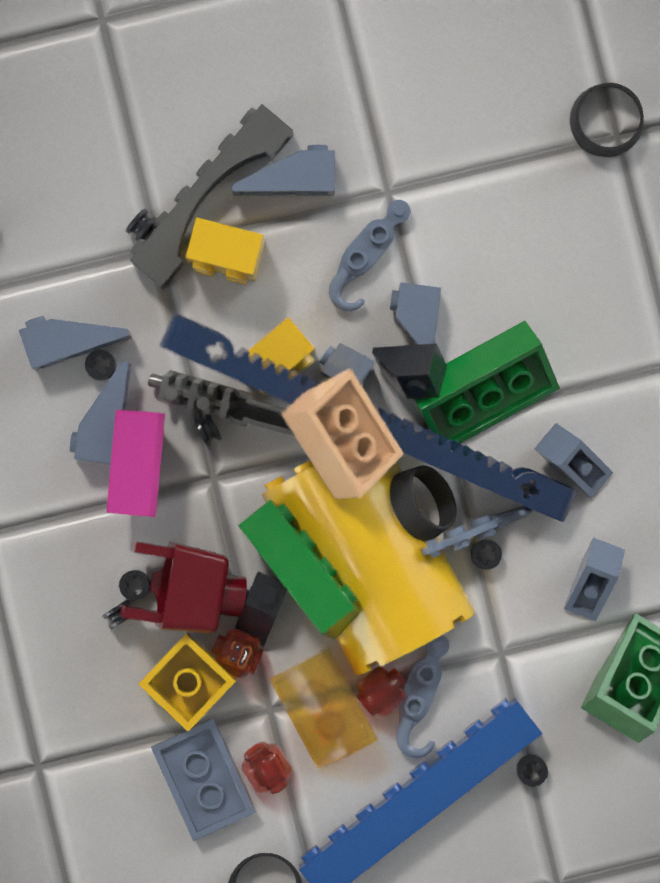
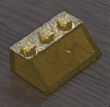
M329 646L269 678L317 769L346 758L378 740L371 723Z

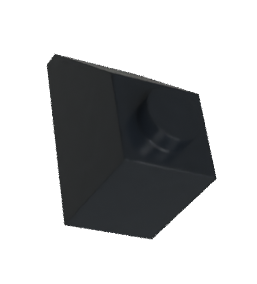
M437 343L373 347L372 354L382 375L406 399L439 397L447 365Z
M261 571L257 572L246 598L242 614L233 631L234 635L263 647L265 646L287 592L286 587L278 578Z

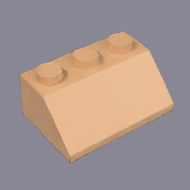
M351 369L345 370L306 391L281 414L335 498L362 497L404 454Z

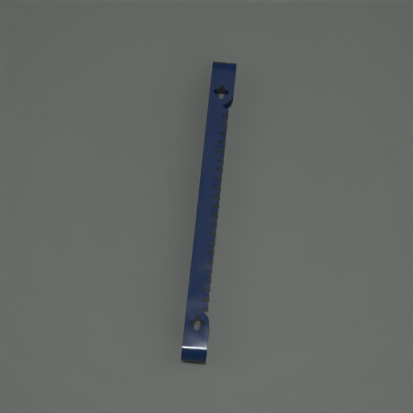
M176 313L173 314L159 345L172 353L289 404H293L303 393L322 383L319 380L314 383V380L308 375H304L301 378V375L294 369L288 373V369L282 364L275 368V363L269 358L262 363L263 358L259 354L254 353L250 357V352L244 347L234 353L231 341L222 333ZM219 342V347L223 350V353L221 355L215 354L211 358L207 348L209 345L215 347ZM375 407L404 454L561 522L565 521L578 493L576 489L530 468L519 467L512 470L511 466L503 461L499 462L490 455L487 457L482 452L474 451L467 445L462 446L457 441H451L442 434L439 436L430 429L426 431L425 428L417 423L414 425L408 419L404 418L402 420L394 413L389 415L383 408L379 407L377 409ZM530 483L531 487L529 490L520 489L521 484Z

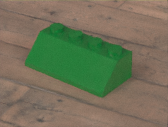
M524 320L447 362V369L439 397L412 400L427 429L434 431L439 436L442 434L451 441L455 440L458 443H462L554 393L560 387L541 341Z
M270 499L238 526L319 632L335 640L360 613V609L355 604L359 598L347 583L344 586L339 584L334 577L338 571L326 556L322 559L318 557L313 550L317 544L305 529L299 532L292 522L296 517L285 503L278 505Z

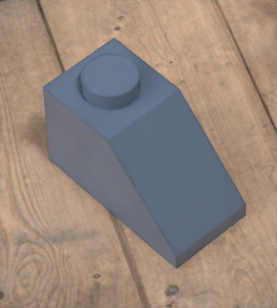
M400 282L399 291L392 290L390 310L396 311L395 320L415 345L434 344L441 287Z
M557 423L554 424L535 447V450L552 467L591 498L613 473L582 440Z
M593 538L582 558L564 609L596 621L619 578L625 549Z

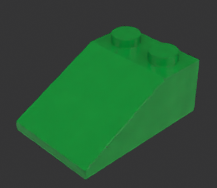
M635 613L595 677L581 709L637 743L653 734L660 722V628Z

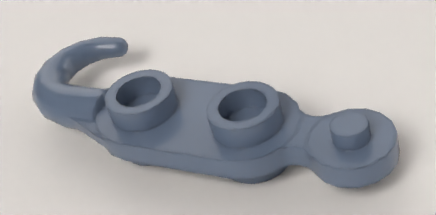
M403 200L392 201L387 208L386 217L381 220H373L367 224L345 250L337 274L329 285V296L336 308L352 312L364 305L365 301L363 299H359L354 303L345 302L341 297V289L347 282L369 271L391 245L394 239V227L407 221L410 216L411 210L407 202Z
M524 506L500 513L491 518L489 515L471 521L472 528L466 531L463 525L444 532L446 539L437 543L435 538L426 541L427 547L421 549L423 556L430 554L431 558L441 555L439 550L447 546L453 552L470 545L468 540L470 537L475 536L477 541L493 536L496 534L495 529L502 528L530 515L532 509Z
M444 635L426 644L427 655L413 665L399 699V703L402 704L398 706L399 726L396 733V742L402 753L411 758L424 757L435 746V742L431 740L421 749L413 748L409 743V735L411 730L428 713L440 683L442 672L438 661L448 652L450 646L449 640Z

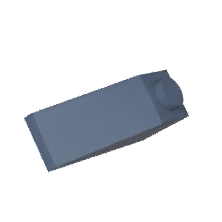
M308 145L307 150H300L232 184L233 196H335V150H328L327 145Z
M45 316L26 321V328L19 330L31 368L35 371L132 338L130 331L125 328L56 319L46 320Z
M339 343L336 349L330 346L320 359L319 363L323 365L320 373L330 379L345 370L351 369L360 385H362L372 371L375 361Z
M120 363L78 425V432H72L70 452L75 453L74 459L111 464L115 411L126 409L131 371L130 363Z

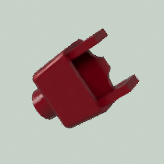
M132 540L130 551L165 557V561L158 571L152 573L150 590L156 596L157 609L151 610L121 605L119 614L121 617L153 622L156 627L162 630L214 633L218 629L220 615L238 618L241 616L246 599L247 579L243 576L228 574L229 560L226 556L169 541L168 546Z

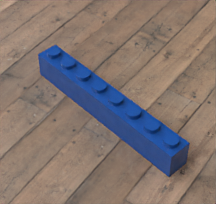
M507 698L503 699L490 710L493 714L483 723L478 719L470 724L463 731L466 735L456 744L453 740L447 742L436 752L439 757L428 765L426 761H423L410 771L411 779L403 785L396 782L382 793L385 799L376 806L369 803L355 814L358 820L349 827L342 824L328 835L330 841L321 848L315 845L300 857L303 862L299 864V871L309 883H351L543 733L515 698L510 702Z

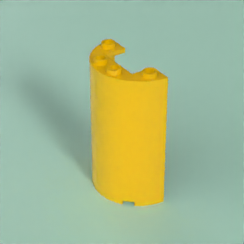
M311 460L294 468L297 474L294 477L285 481L283 476H280L264 485L267 490L262 494L265 502L271 499L278 505L282 503L287 505L296 517L292 522L299 532L304 529L317 544L313 550L318 557L322 559L326 556L338 571L334 577L339 584L344 586L347 583L359 598L355 604L360 609V613L340 636L336 638L355 675L369 672L372 670L371 667L377 664L380 666L385 665L427 644L455 628V623L459 621L464 622L476 613L443 549L439 550L441 555L431 558L430 554L423 556L421 549L427 547L426 541H421L409 534L396 517L390 499V485L393 477L402 471L397 461L362 497L335 498ZM414 495L415 501H416V503H417L419 509H420L421 512L424 514L423 510L421 509V507H420V505H419V503H418V501H417V499H416V497H415V495Z

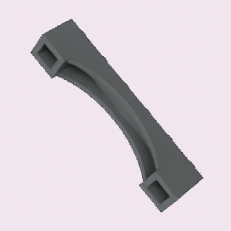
M263 104L257 110L252 107L247 111L240 121V124L243 125L235 136L230 133L225 137L218 147L221 151L213 162L208 159L203 163L196 173L199 177L191 188L186 185L181 189L174 199L177 203L169 214L166 211L162 212L153 223L152 227L155 230L147 240L144 237L140 238L131 249L130 253L133 254L130 259L131 263L163 290L185 265L184 261L180 258L184 237L193 216L205 198L219 183L239 168L265 157L273 161L294 136L293 129Z

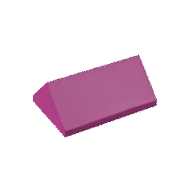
M129 410L115 411L106 513L156 517L165 413Z

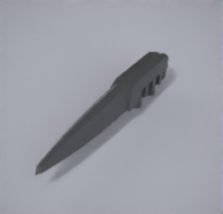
M169 370L163 376L152 373L149 377L148 386L160 389L158 398L169 400L171 404L187 405L188 409H200L205 414H218L219 418L228 419L233 424L247 427L248 424L295 436L281 415L286 409L256 400L253 393Z

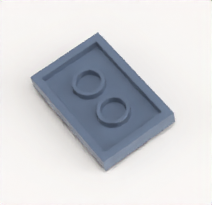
M214 718L192 727L189 732L187 730L151 746L193 841L256 813L255 807Z

